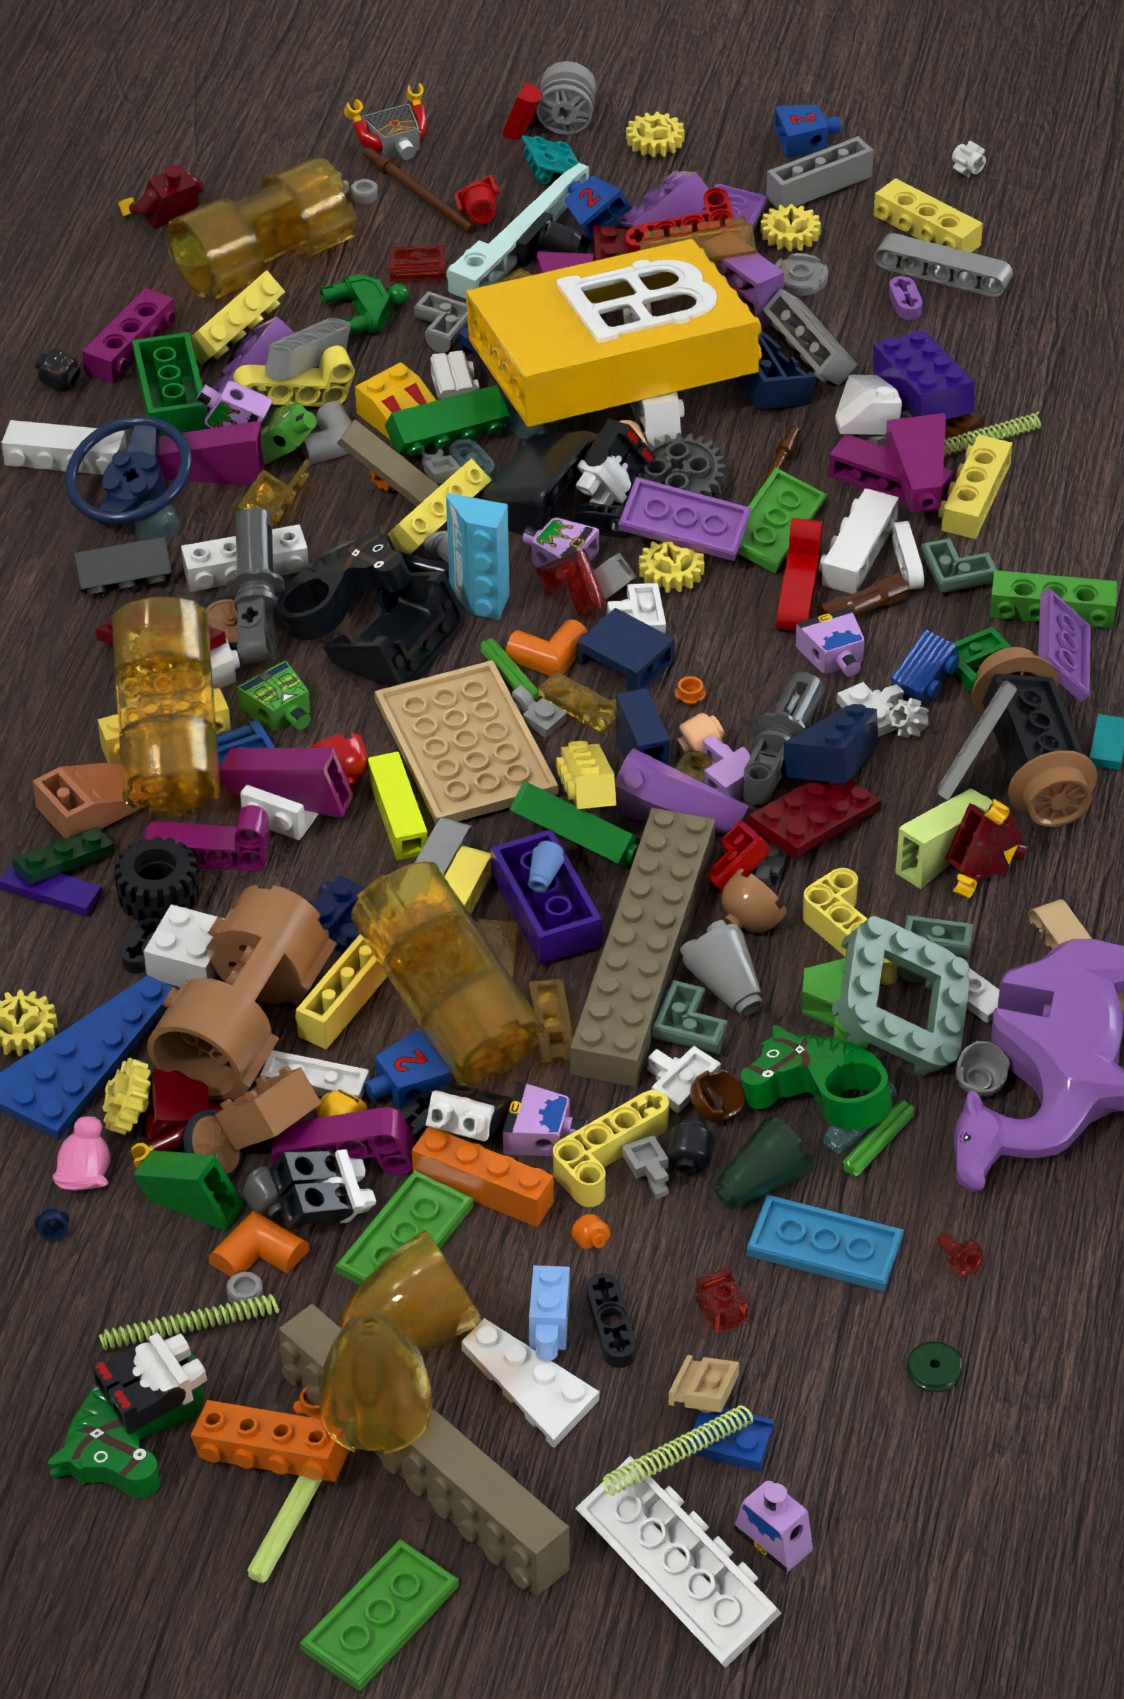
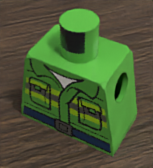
M295 402L273 409L262 422L264 465L298 448L316 427L317 420L315 415L307 411L301 403Z
M286 661L279 663L237 687L239 710L252 719H258L260 724L273 732H278L290 724L297 730H303L311 721L308 689Z

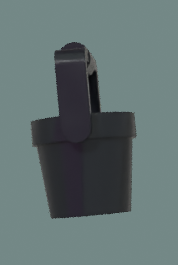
M551 220L545 223L537 239V245L547 252L575 253L580 244L586 247L584 254H593L592 239L573 227L569 228Z

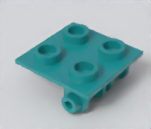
M522 136L526 145L523 156L527 160L538 183L548 184L554 172L563 174L579 163L571 147L565 142L547 141L539 136Z

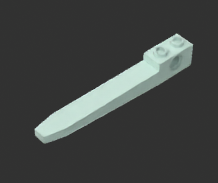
M578 163L564 172L489 244L479 240L470 249H467L464 255L451 264L447 270L448 292L466 299V290L497 284L517 264V241L544 212L553 215V222L557 220L568 207L564 201L569 195L568 188L570 184L575 181L584 183L589 178V166Z

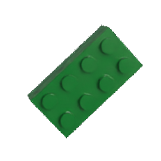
M189 332L132 340L135 369L146 416L169 422L181 433L209 429L204 422L208 414L207 406L197 400L203 387ZM160 432V437L167 436L166 434Z

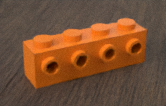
M428 1126L412 1149L413 1171L416 1170L474 1198V1202L533 1226H539L554 1203L553 1175L540 1168H533L520 1163L510 1156H503L485 1149L480 1144L470 1143L455 1137L450 1132Z
M211 1400L206 1401L191 1433L198 1457L208 1462L215 1463L219 1461L236 1464L246 1469L252 1467L270 1470L280 1475L286 1473L304 1476L314 1481L327 1480L336 1482L351 1448L344 1423Z

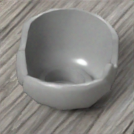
M976 1041L965 1047L961 1052L956 1065V1080L959 1081V1086L967 1093L975 1091L980 1097H991L1002 1089L1007 1080L1010 1066L1009 1059L1001 1047L990 1041Z

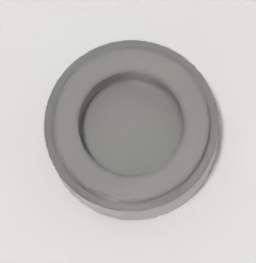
M368 179L354 182L351 185L352 200L360 204L374 202L378 198V185Z
M240 1272L233 1275L227 1282V1296L231 1304L235 1301L239 1305L241 1300L246 1303L248 1298L253 1302L255 1297L261 1301L263 1284L260 1277L256 1274Z

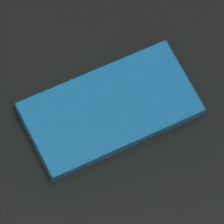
M767 1195L748 1243L746 1256L885 1292L903 1240L904 1230Z

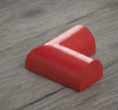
M528 82L524 84L516 98L502 136L514 140L526 133L537 115V107L542 97L541 91L536 86Z
M741 820L719 841V844L727 853L705 875L722 892L728 880L737 870L744 869L743 876L747 877L767 858L770 853V847L760 835Z

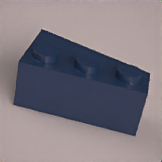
M761 330V334L758 335V344L762 352V358L759 360V372L737 377L756 409L769 410L771 408L810 405L817 376L812 372L806 374L798 367L799 361L794 357L788 359L780 352L781 346Z
M862 704L845 706L785 741L786 777L847 784L879 744L877 709L866 708Z

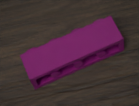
M845 434L830 453L828 476L863 489L867 488L899 497L900 502L907 504L888 449ZM944 467L941 502L947 499L953 474L952 470ZM939 509L928 510V512L936 514Z

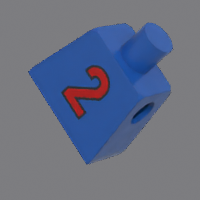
M817 105L775 106L774 129L787 159L826 149L828 134L840 133L841 131L839 117L824 118L820 107Z
M596 176L589 177L584 183L580 181L571 183L568 188L569 195L564 201L586 235L591 239L594 225L611 226L632 208L620 189Z
M417 1029L377 1054L375 1057L376 1077L364 1082V1088L371 1101L388 1094L397 1108L402 1109L418 1093L433 1092L451 1081V1071L420 1030Z

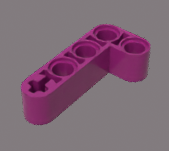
M247 805L242 807L239 812L237 826L151 822L145 827L143 839L153 840L154 837H161L162 840H166L167 838H172L175 840V843H184L186 849H191L194 853L197 868L259 871L265 866L270 842L269 819L267 812L263 808Z
M382 1107L295 1122L273 1137L270 1160L273 1165L284 1152L329 1151L335 1153L337 1150H347L349 1158L365 1159L376 1157L381 1168L386 1173L403 1176L411 1172L413 1167L412 1149L415 1146V1136L400 1111L390 1107Z

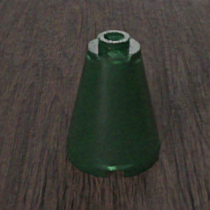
M769 1115L716 1179L718 1188L715 1189V1193L725 1206L732 1205L735 1208H739L809 1175L814 1171L813 1160L809 1153L805 1156L801 1154L798 1146L802 1142L790 1127L780 1118L776 1117L773 1119L772 1115Z

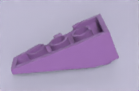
M278 317L251 329L233 353L235 359L223 369L222 372L226 376H222L212 388L220 393L228 381L234 382V372L243 365H266L269 345L294 334V332Z

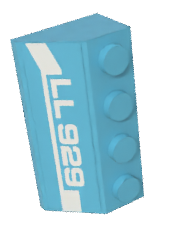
M448 493L446 496L449 583L458 600L469 614L499 620L510 596L508 504Z

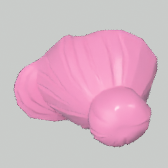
M85 1116L78 1118L74 1124V1133L66 1138L60 1147L57 1156V1169L53 1174V1180L62 1189L78 1191L101 1188L108 1185V1181L104 1176L110 1166L111 1154L107 1143L100 1136L102 1124L96 1117Z

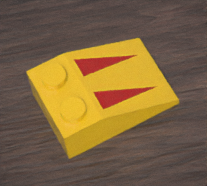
M401 362L355 386L356 413L388 439L390 437L385 424L392 412L437 401L421 378Z

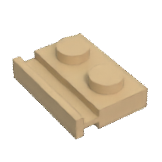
M687 1355L669 1391V1405L674 1406L677 1401L684 1402L686 1408L698 1409L705 1413L722 1412L739 1376V1362L703 1357L700 1362L693 1361V1356Z

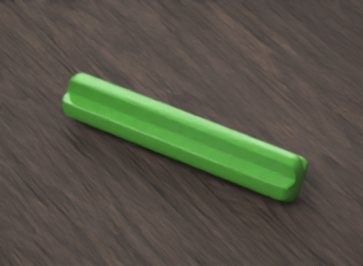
M493 638L483 641L481 643V653L488 661H494L500 675L513 690L520 685L531 693L536 702L539 699V690Z
M905 1100L899 1101L891 1109L889 1115L878 1123L844 1159L843 1170L853 1177L858 1176L914 1116L912 1104H908Z

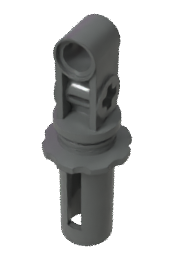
M261 508L243 509L235 516L237 573L229 576L226 581L227 592L235 597L234 608L238 612L237 651L242 664L245 666L276 658L274 611L278 605L276 596L284 591L283 577L273 571L272 515L267 510Z
M807 672L793 674L773 712L763 713L759 716L758 722L753 725L752 735L755 740L750 760L744 768L743 798L750 804L762 805L770 801L778 782L782 780L785 773L784 742L807 729L824 695L822 682L813 674ZM797 685L806 687L802 696L795 691Z

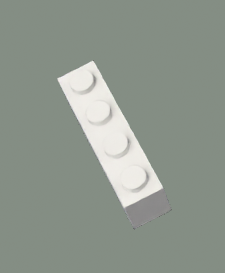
M10 420L2 440L4 463L6 466L66 471L68 462L77 446L98 428ZM125 431L116 432L97 443L82 460L78 472L103 475L109 463L112 462L113 455L118 451H127Z
M865 488L860 498L854 499L849 517H844L841 523L839 535L833 536L828 554H823L818 570L822 572V586L851 594L858 592L891 532L892 523L897 521L899 497Z

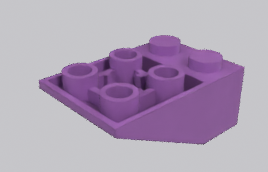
M676 170L665 178L666 184L660 189L654 188L643 197L645 200L638 207L636 205L631 206L632 208L623 215L624 218L618 224L623 227H634L699 213L704 209L703 195L708 188L696 172H678Z

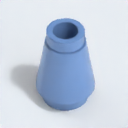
M542 841L533 849L528 886L536 892L547 891L548 886L562 866L564 851L558 844Z

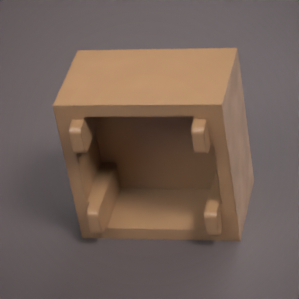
M289 1066L279 1070L280 1075L269 1079L265 1075L259 1076L255 1079L257 1085L233 1102L231 1099H228L221 1103L223 1109L217 1112L215 1116L235 1150L277 1136L321 1104L301 1067L291 1070Z

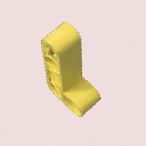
M337 345L329 347L324 351L318 368H312L287 380H279L265 374L266 365H243L234 372L233 379L234 382L273 400L271 404L289 405L299 402L303 406L321 407L332 401L339 402L340 404L345 402L355 369L345 348Z
M461 846L436 894L428 891L423 892L416 911L417 939L419 943L449 951L454 948L491 878V853Z
M838 868L805 889L802 916L808 926L846 957V949L841 947L844 938L865 922L867 918L854 908L857 903V874L847 868ZM883 958L880 984L890 985L899 978L898 965Z
M657 1090L646 1091L559 1140L554 1145L553 1175L577 1203L585 1207H595L604 1201V1167L623 1157V1145L652 1135L656 1138L667 1130L669 1121V1099L667 1096Z

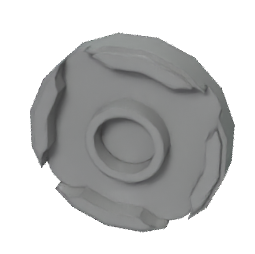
M795 253L788 255V259L782 261L781 258L775 263V266L784 272L783 290L794 296L816 294L824 289L828 283V267L826 264H821V259L816 256Z

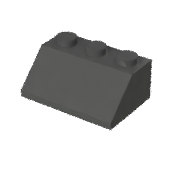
M165 537L76 552L71 556L79 590H87V595L106 592L105 586L117 584L118 590L135 587V581L147 579L148 584L166 581L165 575L172 573Z

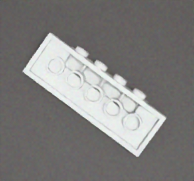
M629 1456L618 1468L628 1465L629 1462H634V1459ZM636 1466V1471L638 1475L642 1478V1474ZM630 1469L631 1476L636 1481V1476ZM624 1472L625 1478L627 1482L630 1484V1479L628 1475ZM618 1475L619 1481L621 1485L624 1487V1482L622 1478ZM650 1476V1478L645 1477L644 1481L639 1480L638 1484L633 1483L632 1487L627 1486V1489H622L621 1493L616 1492L615 1496H611L606 1492L603 1481L576 1507V1510L726 1668L781 1614L779 1609L754 1584L759 1578L743 1561L736 1566L729 1557L734 1552L719 1536L712 1541L704 1533L709 1526L694 1511L687 1515L680 1508L685 1502L670 1486L663 1490ZM612 1478L613 1484H614V1486L616 1487V1489L618 1490L619 1487H618L616 1481ZM607 1482L608 1489L613 1493L611 1485Z

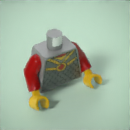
M420 83L418 84V94L411 92L410 85L407 88V99L413 103V106H410L409 103L364 115L362 119L360 113L363 105L360 100L355 99V110L351 109L348 102L344 109L345 116L354 121L352 125L361 145L365 148L371 147L379 154L387 155L389 158L401 156L404 160L413 158L416 151L420 149V140L424 138L428 124L424 104H421L420 101L424 91Z

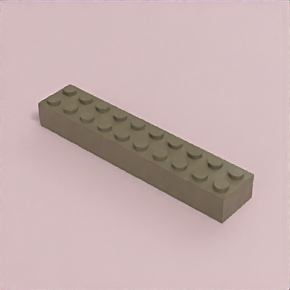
M651 808L570 1047V1075L637 1088L653 1039L652 1027L661 1009L666 992L669 989L680 955V948L683 946L715 846V819Z
M309 1305L279 1328V1350L283 1366L281 1371L285 1379L291 1385L295 1386L297 1384L301 1389L308 1387L306 1394L314 1405L322 1406L326 1403L327 1412L331 1414L334 1422L344 1423L345 1428L356 1437L364 1450L373 1451L381 1459L384 1467L389 1472L400 1475L415 1495H422L426 1498L441 1518H448L458 1527L460 1534L467 1541H474L484 1550L486 1557L494 1565L500 1564L506 1569L520 1588H527L538 1597L570 1570L569 1526L315 1305Z

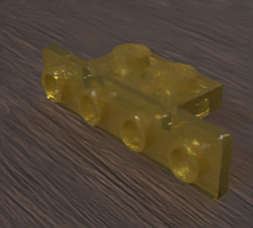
M308 459L304 461L288 485L263 469L233 513L237 514L239 511L247 508H261L271 513L272 524L276 525L285 512L281 509V506L284 504L286 507H289L298 493L293 490L295 486L301 489L310 476L306 470L311 461Z

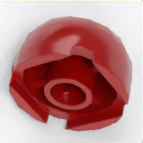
M350 733L352 738L343 739L342 734L323 739L311 746L310 748H334L351 790L357 786L356 783L363 778L368 769V754L361 735Z

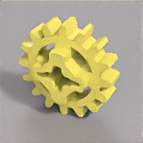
M656 112L654 116L645 113L643 118L635 116V121H629V127H626L627 145L632 146V151L634 152L641 150V155L643 156L650 154L652 157H655L657 153H660L664 157L668 151L674 154L676 153V148H682V142H684L685 130L683 129V123H678L677 117L670 119L668 113L661 115L659 112Z
M790 204L787 208L779 205L778 210L770 208L769 214H763V220H761L760 233H762V239L768 240L769 246L777 244L778 250L785 247L791 252L795 247L800 251L803 250V245L812 247V241L817 242L821 232L819 216H813L812 209L804 211V206L802 205L798 209L793 204Z
M651 542L650 549L643 548L642 555H639V575L644 577V583H658V587H665V592L667 593L670 592L671 588H676L678 592H682V586L691 589L693 588V581L699 583L701 575H704V554L687 547L676 546L673 542H661L659 545Z
M19 990L17 996L14 997L8 992L5 993V1000H0V1047L3 1046L5 1055H8L12 1050H16L17 1055L22 1056L23 1050L28 1049L32 1052L35 1050L36 1045L41 1046L46 1043V1038L55 1037L54 1028H58L57 1016L54 1005L48 1004L46 996L37 999L35 991H32L28 996H24L22 990Z
M128 1058L127 1061L122 1062L121 1070L117 1069L115 1077L112 1080H108L103 1110L107 1112L104 1117L106 1129L126 1135L127 1131L130 1132L132 1130L133 1123L137 1124L139 1115L142 1112H146L149 1104V1089L151 1087L150 1081L147 1080L150 1075L147 1063Z

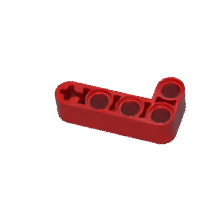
M720 187L708 189L703 195L705 212L631 227L625 234L628 253L693 239L699 248H703V244L725 234L731 233L736 237L734 217L727 191Z
M792 518L789 552L777 613V630L796 631L797 623L810 619L821 558L823 521Z

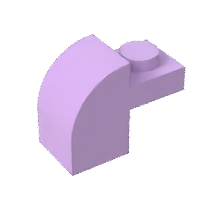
M713 735L703 740L702 764L707 767L704 770V784L738 801L742 800L744 768L750 760L748 751L741 747L733 752L727 744L720 742Z

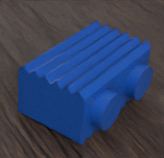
M925 629L890 677L892 685L897 684L904 691L903 695L919 700L922 705L926 706L931 698L935 699L942 689V681L945 680V677L948 674H953L959 665L956 645Z

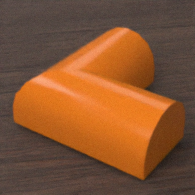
M572 619L566 620L549 641L520 630H515L508 640L506 653L516 664L560 680L577 659V641L588 630L582 623Z
M253 1210L210 1253L208 1259L210 1265L230 1277L240 1272H246L259 1257L288 1274L310 1249L309 1243L306 1240Z

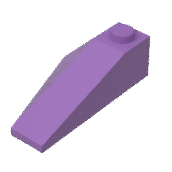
M634 748L626 756L615 779L616 806H607L633 820L647 822L651 808L715 819V833L727 834L741 821L749 807Z

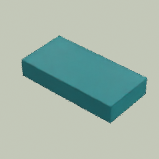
M1098 714L1090 760L1095 767L1121 770L1124 753V718Z

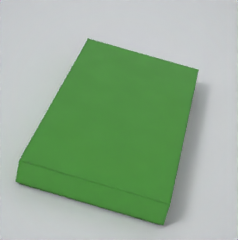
M775 467L748 506L752 508L751 516L737 554L776 574L788 557L792 518L813 520L825 503L827 494Z
M414 1170L338 1262L336 1273L397 1303L472 1210L474 1198Z
M399 1539L300 1642V1650L360 1692L459 1587V1579Z

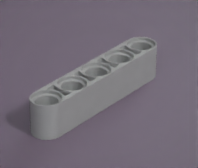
M895 233L887 234L874 255L876 264L885 270L990 297H998L1003 294L1013 275V269L1005 261Z
M328 318L271 343L268 350L265 374L274 379L287 380L318 366L324 351L329 347L338 345L346 350L351 324L342 319Z
M446 818L439 819L390 905L382 928L397 934L400 941L414 945L417 944L416 911L419 899L424 891L436 894L461 846H471L474 835L473 826Z

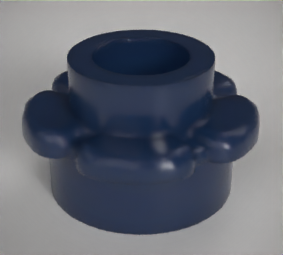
M55 1207L43 1210L41 1215L36 1216L34 1226L38 1229V1233L42 1238L48 1241H56L66 1235L68 1230L67 1223L70 1221L69 1215L64 1210L59 1211Z

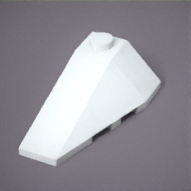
M849 375L835 415V422L839 433L886 435L887 420L900 419L902 402L897 389L878 375Z

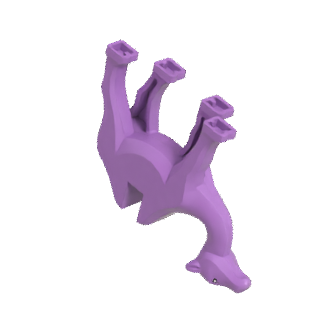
M1071 939L1054 947L1039 961L1015 967L1004 974L1000 983L998 1008L994 1009L990 1042L1002 1048L1010 1062L1009 1070L1034 1089L1041 1107L1037 1114L1031 1118L1023 1120L1013 1119L986 1108L975 1091H970L967 1094L964 1108L957 1120L953 1136L956 1180L958 1184L970 1192H977L984 1188L986 1174L1001 1155L1023 1158H1040L1056 1155L1067 1149L1090 1123L1112 1112L1124 1111V1069L1118 1065L1122 1031L1124 1029V1012L1121 1011L1117 993L1124 992V946L1097 939Z

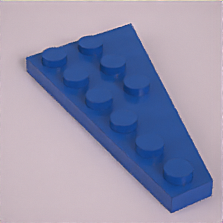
M147 975L0 1072V1111L50 1136L60 1139L154 1025V1020L165 1008L162 1003L173 987Z

